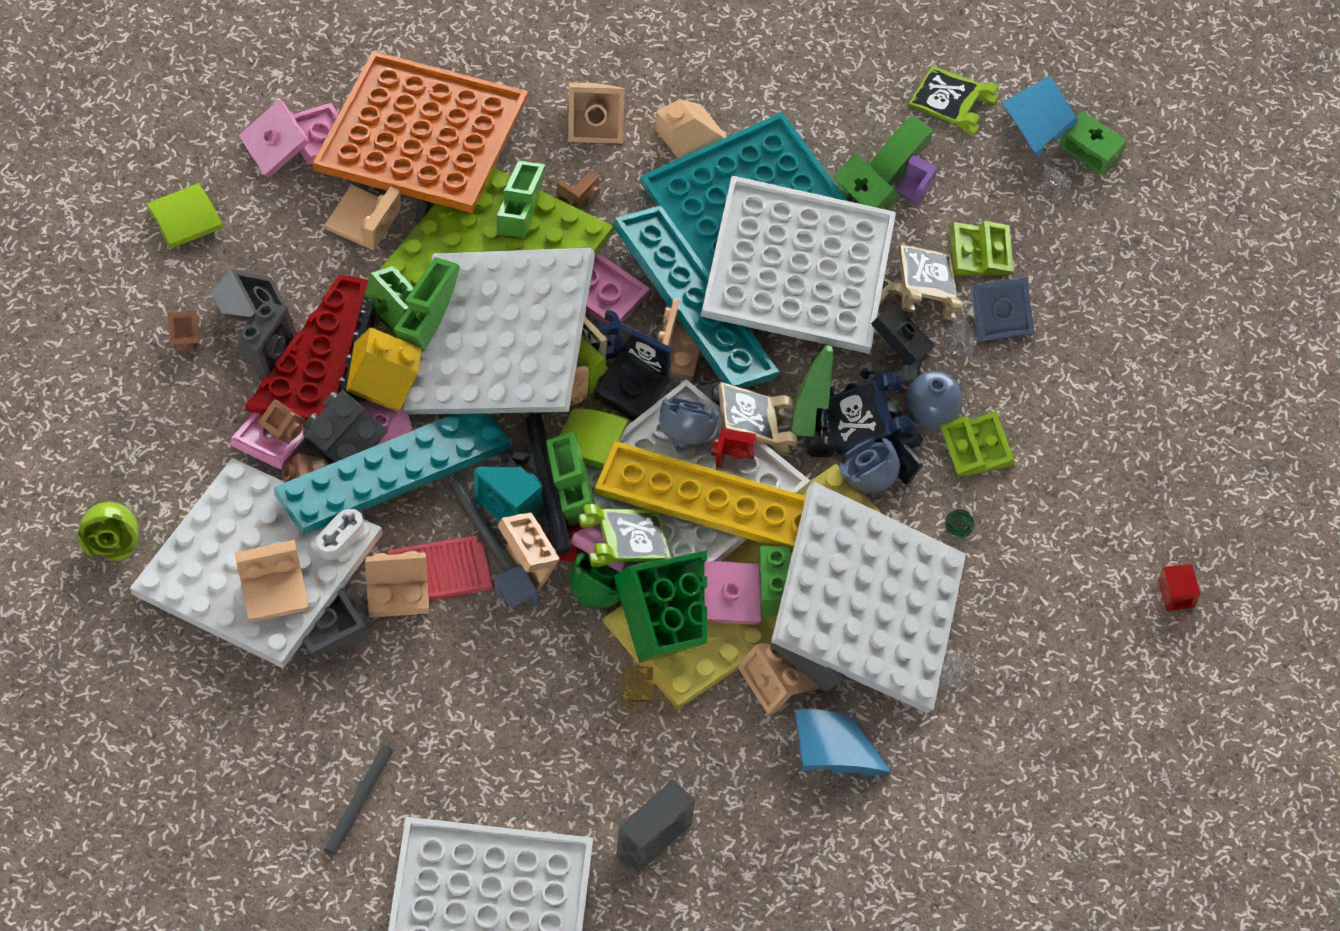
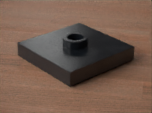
M897 304L878 316L871 323V326L909 366L935 347L931 340Z
M622 348L592 395L634 421L657 402L671 379Z

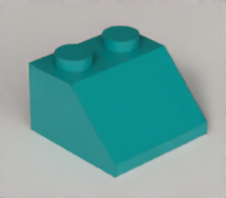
M478 467L474 470V500L499 522L502 518L530 512L536 519L541 515L542 484L534 474H528L521 467Z

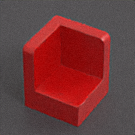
M1183 564L1163 567L1158 581L1166 611L1195 608L1201 594L1193 565Z

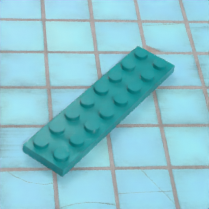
M661 205L614 219L612 226L667 305L672 308L674 298L680 299L677 319L723 383L745 389L776 379L779 370L748 327L701 317L710 273Z
M489 413L452 414L274 487V496L300 532L306 535L327 526L343 510L355 509L361 512L510 449L511 441Z

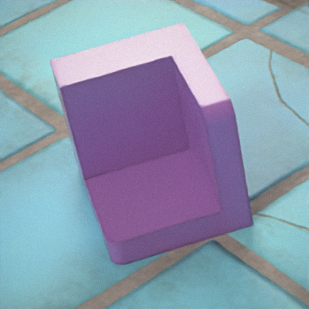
M913 155L908 162L906 176L896 188V192L907 200L919 205L934 184L938 167Z

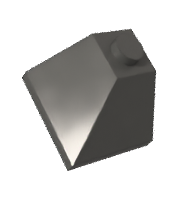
M231 269L210 291L216 302L217 309L225 315L254 319L258 308L267 301L287 307L272 278ZM289 312V315H290L291 320H292V323H293V322H294V319L292 318V316H291V314H290V312Z

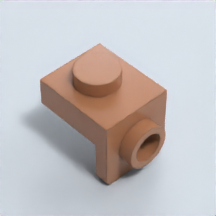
M590 170L574 188L560 180L557 183L556 198L581 210L588 201L592 203L600 193V176Z
M197 310L168 312L170 347L176 348L177 352L194 351V346L200 345Z
M274 399L258 424L274 434L279 440L289 444L291 440H294L300 434L305 419Z
M297 453L284 466L282 472L283 480L288 482L329 465V459Z

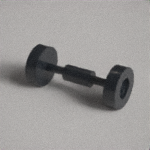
M830 386V397L834 396V388ZM817 408L815 426L818 436L807 441V453L811 457H831L836 453V442L833 438L824 436V432L827 430L826 411Z

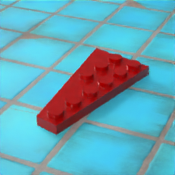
M339 274L322 298L321 304L314 313L310 314L305 326L300 332H297L281 354L268 377L264 378L260 383L255 395L247 401L245 411L264 415L270 404L276 399L305 419L304 423L312 414L320 415L326 408L323 406L324 401L332 392L338 394L340 378L345 377V362L347 355L351 353L352 339L357 329L364 294L368 284L367 279Z

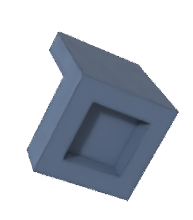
M522 565L495 576L494 590L500 599L505 597L511 607H515L525 601H529L532 608L538 606V591Z

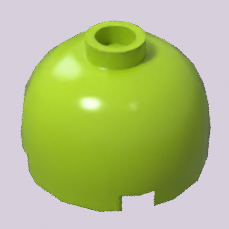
M110 501L101 502L89 508L82 516L77 540L80 548L92 558L94 554L109 555L105 559L106 561H120L131 556L134 552V547L138 543L139 525L135 515L126 506Z

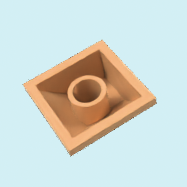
M569 82L568 142L623 144L625 88L598 83Z
M679 99L656 111L655 130L678 159L727 137L701 104Z

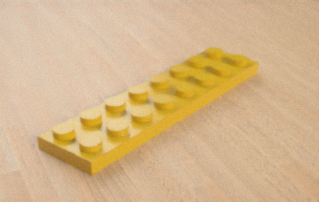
M614 441L595 486L596 495L767 545L789 546L791 552L794 549L806 496L618 441Z

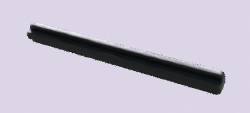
M533 412L526 418V425L537 476L542 484V499L552 545L557 555L562 554L566 556L572 548L565 517L562 512L559 492L553 479L543 417L541 414Z

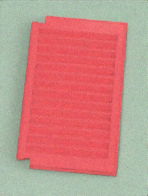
M477 535L387 550V555L403 554L408 551L426 553L429 601L494 590L484 542H477Z

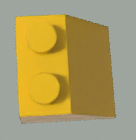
M370 327L354 342L346 392L397 412L400 411L418 374L422 348Z

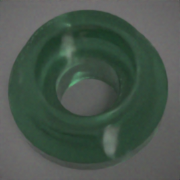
M954 510L945 519V529L953 537H967L974 529V519L966 510ZM961 522L964 527H958L954 523Z

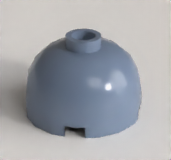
M939 371L920 374L910 384L905 395L906 411L908 410L909 415L916 424L928 429H941V424L953 421L960 415L962 410V391L959 384L950 375Z
M673 397L672 402L669 403L668 399L664 398L660 409L659 423L665 435L673 439V445L681 448H690L691 444H701L711 437L720 413L712 408L711 413L705 411V404L689 399Z
M881 438L883 442L875 443L874 439H869L857 444L846 453L847 461L844 463V466L840 463V473L847 484L855 491L866 495L881 494L889 490L896 481L900 472V462L894 446L886 438Z

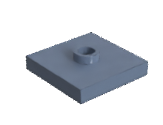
M1027 277L970 285L978 342L1034 334Z

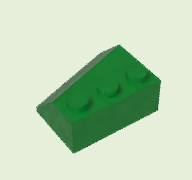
M707 550L629 566L614 575L639 663L667 657L707 643V606H705V588H707L705 561H707Z

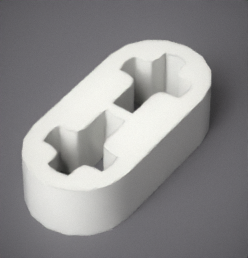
M355 509L341 511L321 531L317 537L316 544L319 555L326 560L338 559L361 536L364 531V522L359 511ZM336 541V546H333V545H329L328 547L325 546L326 543H328V544H333V543Z

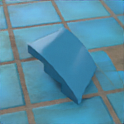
M1050 76L1002 102L1006 112L1012 118L1017 129L1025 138L1036 157L1043 154L1042 147L1049 141H1057L1063 136L1065 131L1078 122L1065 97Z
M796 710L795 720L802 771L831 769L832 774L860 772L861 776L889 775L890 770L853 718L824 710Z

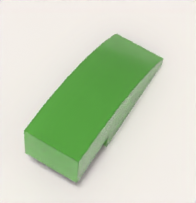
M911 115L889 138L869 165L892 186L907 171L908 162L912 156H918L931 143L933 130Z
M525 161L517 162L504 189V201L497 214V234L525 238L539 198L545 174V164Z
M434 257L405 300L409 308L394 328L398 339L422 348V351H425L441 323L450 302L460 269L457 263Z
M825 346L805 375L798 391L790 425V432L795 433L796 436L815 437L817 408L829 409L833 362L832 346Z
M572 431L546 441L553 479L559 492L562 512L570 526L580 523L578 517L580 514H585L583 509L585 504H595L576 435Z

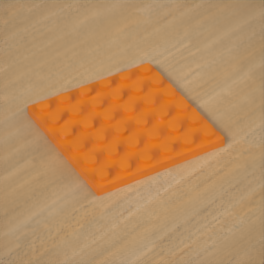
M372 51L313 161V171L383 190H388L392 186L399 189L402 195L473 213L528 100V91Z

